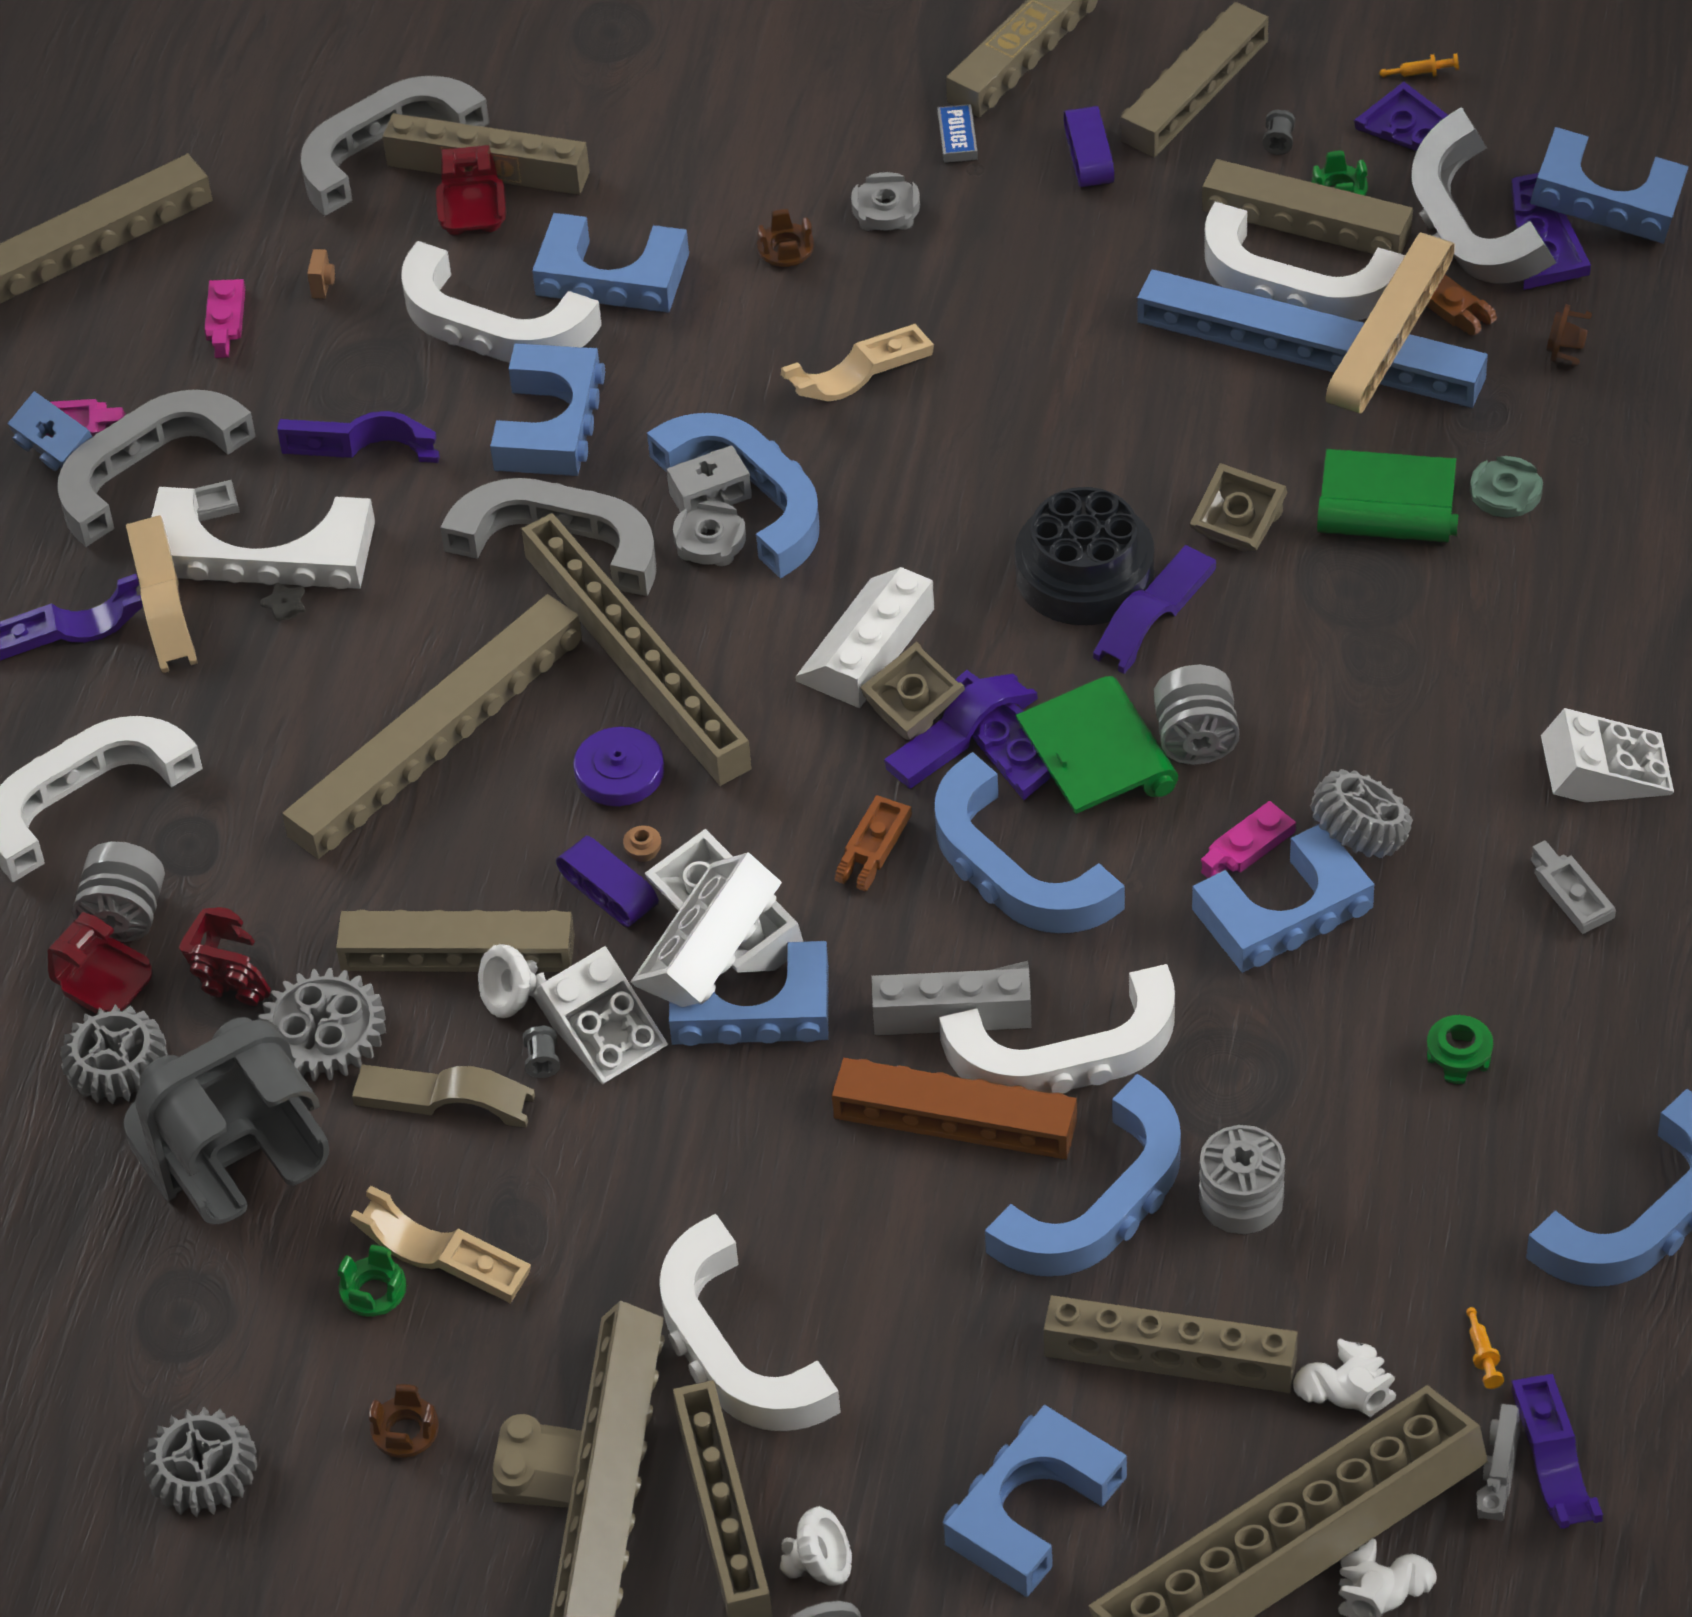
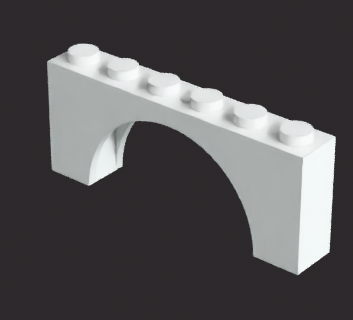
M159 487L152 517L161 515L164 521L177 578L198 581L219 580L232 583L253 582L267 585L287 584L302 587L321 586L337 589L361 588L375 525L371 499L335 497L326 517L318 526L303 537L281 546L251 549L227 544L215 538L204 529L199 522L197 513L199 506L194 489Z

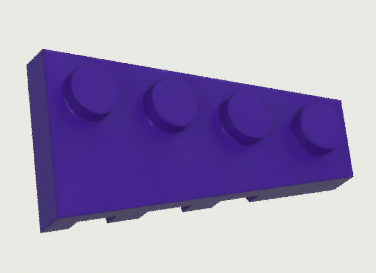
M1539 173L1520 176L1511 180L1516 229L1531 221L1556 263L1537 275L1522 280L1523 290L1588 276L1591 271V264L1566 214L1530 204Z
M966 670L955 680L958 683L961 682L964 687H967L979 680V678ZM1008 703L998 706L988 713L977 725L971 737L1024 801L1052 776L1016 720V715L1024 712V710L1015 704Z

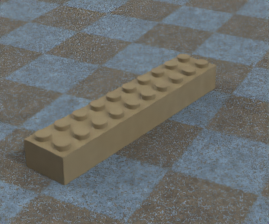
M1426 1385L1088 1605L1091 1616L1254 1617L1488 1463L1480 1425L1430 1386Z

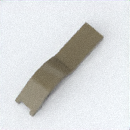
M362 1064L352 1094L353 1103L356 1106L432 1115L436 1108L444 1104L457 1102L474 1104L488 1109L500 1117L505 1125L527 1127L528 1123L527 1115L521 1113L524 1101L533 1102L535 1098L534 1089L494 1071L475 1066H455L442 1070L439 1074Z

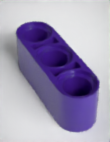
M1098 106L1064 110V128L1079 187L1114 183L1113 160Z
M586 835L556 858L557 867L564 878L625 927H630L659 904L655 890L645 879L590 836Z

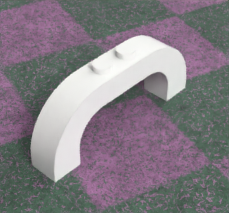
M1215 202L1205 223V262L1212 277L1222 287L1355 321L1369 317L1405 257L1403 254L1377 248L1369 264L1360 272L1344 277L1326 276L1259 257L1245 250L1242 247V243L1247 236L1246 210Z
M419 241L409 251L403 263L401 276L405 302L413 322L432 337L446 341L451 345L475 351L481 355H487L510 363L514 343L584 347L602 326L599 301L570 291L566 293L555 309L544 316L534 319L511 318L446 296L440 292V289L451 276L448 252Z
M127 716L93 725L76 736L65 740L62 744L42 756L36 757L30 763L14 772L0 785L1 869L12 882H15L45 864L39 841L28 828L33 818L46 807L110 769L126 764H139L152 768L172 788L203 769L197 745L184 731L169 722L152 717Z
M1167 964L1130 972L1129 997L1135 1012L1120 1027L1101 1033L1033 1049H1010L999 1045L988 1036L976 1008L939 1017L940 1041L951 1067L964 1079H982L993 1084L1010 1087L1022 1086L1028 1090L1061 1094L1088 1085H1102L1110 1080L1125 1077L1143 1069L1153 1062L1165 1049L1174 1027V983Z
M717 1214L700 1221L685 1231L672 1245L665 1257L660 1274V1292L664 1318L670 1332L668 1334L669 1341L678 1356L685 1355L690 1362L688 1367L696 1384L714 1380L720 1406L737 1420L760 1429L772 1431L798 1430L817 1425L839 1414V1391L818 1360L792 1374L781 1377L758 1375L748 1370L739 1361L698 1300L702 1288L711 1279L738 1265L736 1242Z

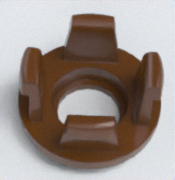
M788 209L772 211L769 228L764 230L763 225L757 227L758 253L769 264L780 267L794 266L808 259L814 250L810 220L807 217L803 218L802 226L792 223ZM777 245H779L778 252L774 251Z
M1565 304L1563 313L1556 311L1546 351L1552 352L1550 360L1552 362H1556V359L1560 358L1572 361L1571 366H1578L1580 362L1578 358L1561 353L1559 349L1560 346L1584 349L1588 330L1567 322L1569 316L1589 320L1592 318V313L1587 310L1585 314L1571 311V305Z
M397 1384L395 1398L384 1402L382 1405L380 1401L373 1400L370 1405L369 1422L371 1437L376 1447L383 1453L398 1458L412 1457L428 1449L435 1441L439 1431L438 1416L434 1406L420 1397L417 1386ZM410 1419L419 1424L421 1431L416 1437L410 1439L407 1433L391 1432L392 1427L401 1420Z

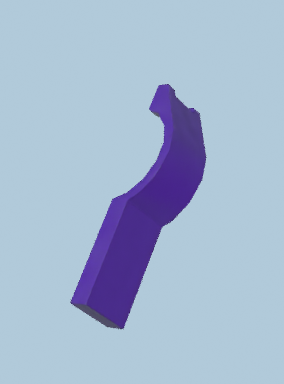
M391 411L371 412L354 419L351 423L280 419L277 428L282 454L353 458L360 449L370 443L386 440L398 441L410 446L417 453L419 462L438 463L440 457L439 451L435 450L433 445L436 441L435 431L404 414Z
M1185 545L1145 591L1142 589L1135 591L1123 601L1095 648L1093 659L1100 662L1108 653L1120 660L1118 671L1125 674L1136 661L1139 647L1151 625L1164 613L1175 617L1216 570V560Z
M133 574L117 580V589L111 598L100 606L89 610L70 611L60 609L51 603L0 621V660L60 639L68 642L85 643L103 639L116 632L143 607L141 595H137L136 590L140 585L138 576Z
M1013 673L982 678L965 687V690L948 706L940 721L884 759L886 770L911 789L968 749L971 736L977 725L988 713L998 706L1008 703L1017 704L1020 708L1024 709L1038 699L1037 692L1033 689L1025 688L1018 682V677Z
M1553 1374L1512 1380L1511 1392L1533 1452L1539 1487L1549 1514L1561 1529L1568 1528L1570 1524L1593 1521L1594 1523L1603 1522V1513L1597 1497L1590 1498L1584 1486L1578 1463L1575 1435Z

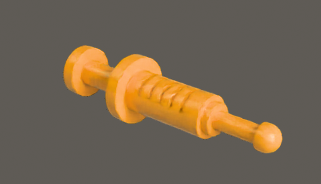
M1432 54L1430 55L1431 59L1402 63L1400 68L1380 70V76L1386 77L1387 75L1401 73V75L1406 77L1433 73L1434 77L1437 76L1436 69L1455 66V71L1460 70L1458 54H1453L1454 58L1435 61V56Z
M1469 1307L1466 1314L1472 1324L1469 1333L1476 1352L1473 1356V1363L1476 1368L1486 1372V1375L1483 1377L1484 1386L1488 1389L1498 1388L1504 1383L1503 1374L1495 1369V1366L1500 1362L1499 1352L1491 1347L1485 1327L1478 1323L1476 1309Z

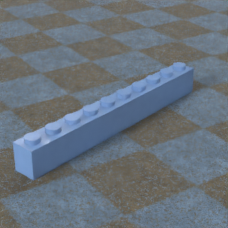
M1153 269L1137 297V322L1334 373L1364 325L1363 322ZM1409 334L1380 384L1473 408L1486 379L1488 354Z

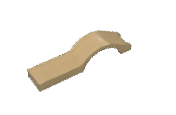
M916 324L855 343L849 355L829 371L820 374H807L797 362L782 367L781 375L784 379H789L796 387V393L799 396L824 401L840 400L858 391L874 374L931 356L934 344Z
M161 515L126 524L141 587L143 608L162 673L169 672L168 661L188 656L191 665L198 664L194 645L181 606L178 592L179 583Z
M371 1185L366 1192V1197L371 1200L363 1214L354 1210L351 1215L350 1221L378 1245L390 1249L392 1255L398 1259L420 1268H440L509 1303L513 1301L530 1273L531 1264L460 1229H456L454 1232L441 1233L415 1223L401 1212L393 1203L389 1194Z

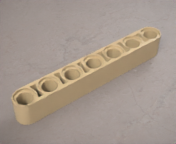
M1422 232L1418 234L1332 376L1326 392L1325 399L1327 403L1359 414L1365 410L1447 272L1455 251V244L1453 242Z

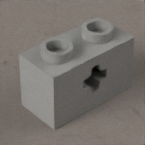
M733 445L666 469L669 494L680 512L687 508L688 513L698 508L697 503L704 501H720L733 505L752 498L750 474Z

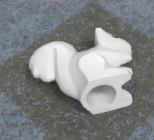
M1343 1339L1337 1340V1346L1339 1349L1338 1356L1344 1365L1335 1370L1326 1363H1308L1297 1372L1293 1381L1295 1393L1308 1403L1313 1401L1320 1404L1328 1399L1336 1406L1356 1409L1369 1417L1376 1414L1396 1398L1395 1392L1389 1389L1395 1377L1390 1373L1385 1374V1370L1379 1368L1384 1363V1359L1377 1357L1376 1349L1368 1344L1347 1342Z
M1371 1539L1341 1559L1342 1568L1340 1569V1574L1346 1578L1341 1579L1339 1582L1341 1586L1339 1594L1347 1601L1340 1604L1338 1611L1341 1615L1347 1617H1381L1385 1612L1400 1606L1407 1595L1419 1597L1424 1592L1428 1593L1437 1579L1433 1565L1422 1556L1406 1554L1396 1558L1390 1568L1382 1566L1375 1562L1377 1543L1375 1539Z

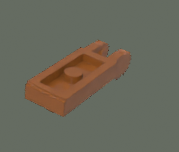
M1444 275L1426 307L1452 326L1456 325L1464 332L1470 334V336H1474L1481 331L1480 321L1490 325L1497 318V314L1491 305H1488L1483 299L1479 300L1447 275Z
M876 795L845 847V854L836 870L835 881L842 884L846 883L853 872L855 862L864 864L862 871L858 875L856 887L866 892L875 879L877 869H881L911 818L912 807Z

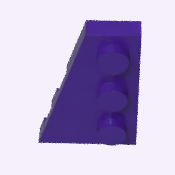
M1402 82L1354 120L1356 130L1417 151L1426 135L1448 114L1407 83Z

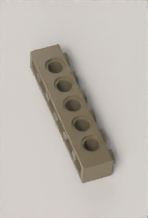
M1051 1295L1044 1325V1357L1290 1393L1297 1358L1298 1331Z

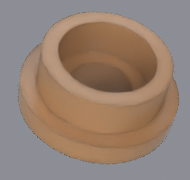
M650 826L634 827L625 834L623 839L626 853L632 859L639 862L652 860L657 855L662 844L659 832Z

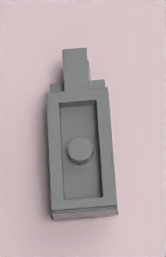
M1546 840L1532 846L1531 861L1536 867L1534 873L1538 881L1582 934L1615 918L1616 909L1572 855L1569 857L1564 854L1558 856Z
M1502 1404L1499 1420L1492 1419L1489 1442L1490 1445L1495 1446L1493 1456L1487 1455L1488 1463L1484 1465L1483 1480L1487 1481V1485L1477 1491V1514L1480 1519L1504 1520L1520 1435L1519 1410L1516 1405Z

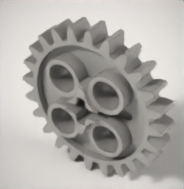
M328 968L325 976L319 977L317 970L312 969L311 978L305 979L303 975L298 973V983L293 985L284 980L282 982L284 992L272 990L273 1002L263 1003L265 1014L259 1015V1020H267L276 1025L291 1047L295 1067L302 1076L306 1071L310 1072L312 1081H316L321 1072H325L327 1078L332 1080L334 1070L338 1069L343 1075L347 1076V1066L350 1064L361 1068L362 1062L360 1057L373 1058L372 1046H381L380 1035L386 1033L384 1023L386 1016L380 995L374 994L371 983L363 986L360 975L350 981L347 970H344L338 977H334L332 968Z

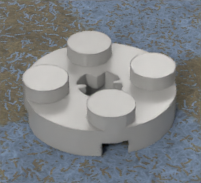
M881 172L866 177V183L862 184L859 188L858 184L854 187L851 194L852 212L859 220V226L866 231L875 229H908L913 225L914 218L920 209L919 189L914 182L912 186L905 181V176L898 173ZM882 199H890V203H882Z
M704 501L697 503L698 508L688 513L687 508L680 512L673 524V536L678 556L681 559L699 564H715L717 566H726L732 563L734 555L740 552L746 540L745 522L743 517L741 519L737 515V510L733 506L720 501ZM708 529L715 530V534L711 536H706L702 533H707Z

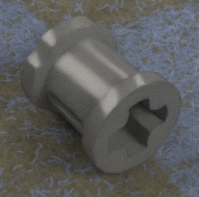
M1276 109L1267 114L1265 124L1267 132L1264 134L1262 143L1265 150L1269 153L1283 155L1292 149L1293 137L1291 132L1295 126V117L1287 110Z
M534 1026L527 1029L523 1033V1044L527 1048L528 1058L525 1060L526 1073L535 1078L553 1076L560 1069V1060L555 1055V1045L557 1044L556 1031L548 1026Z

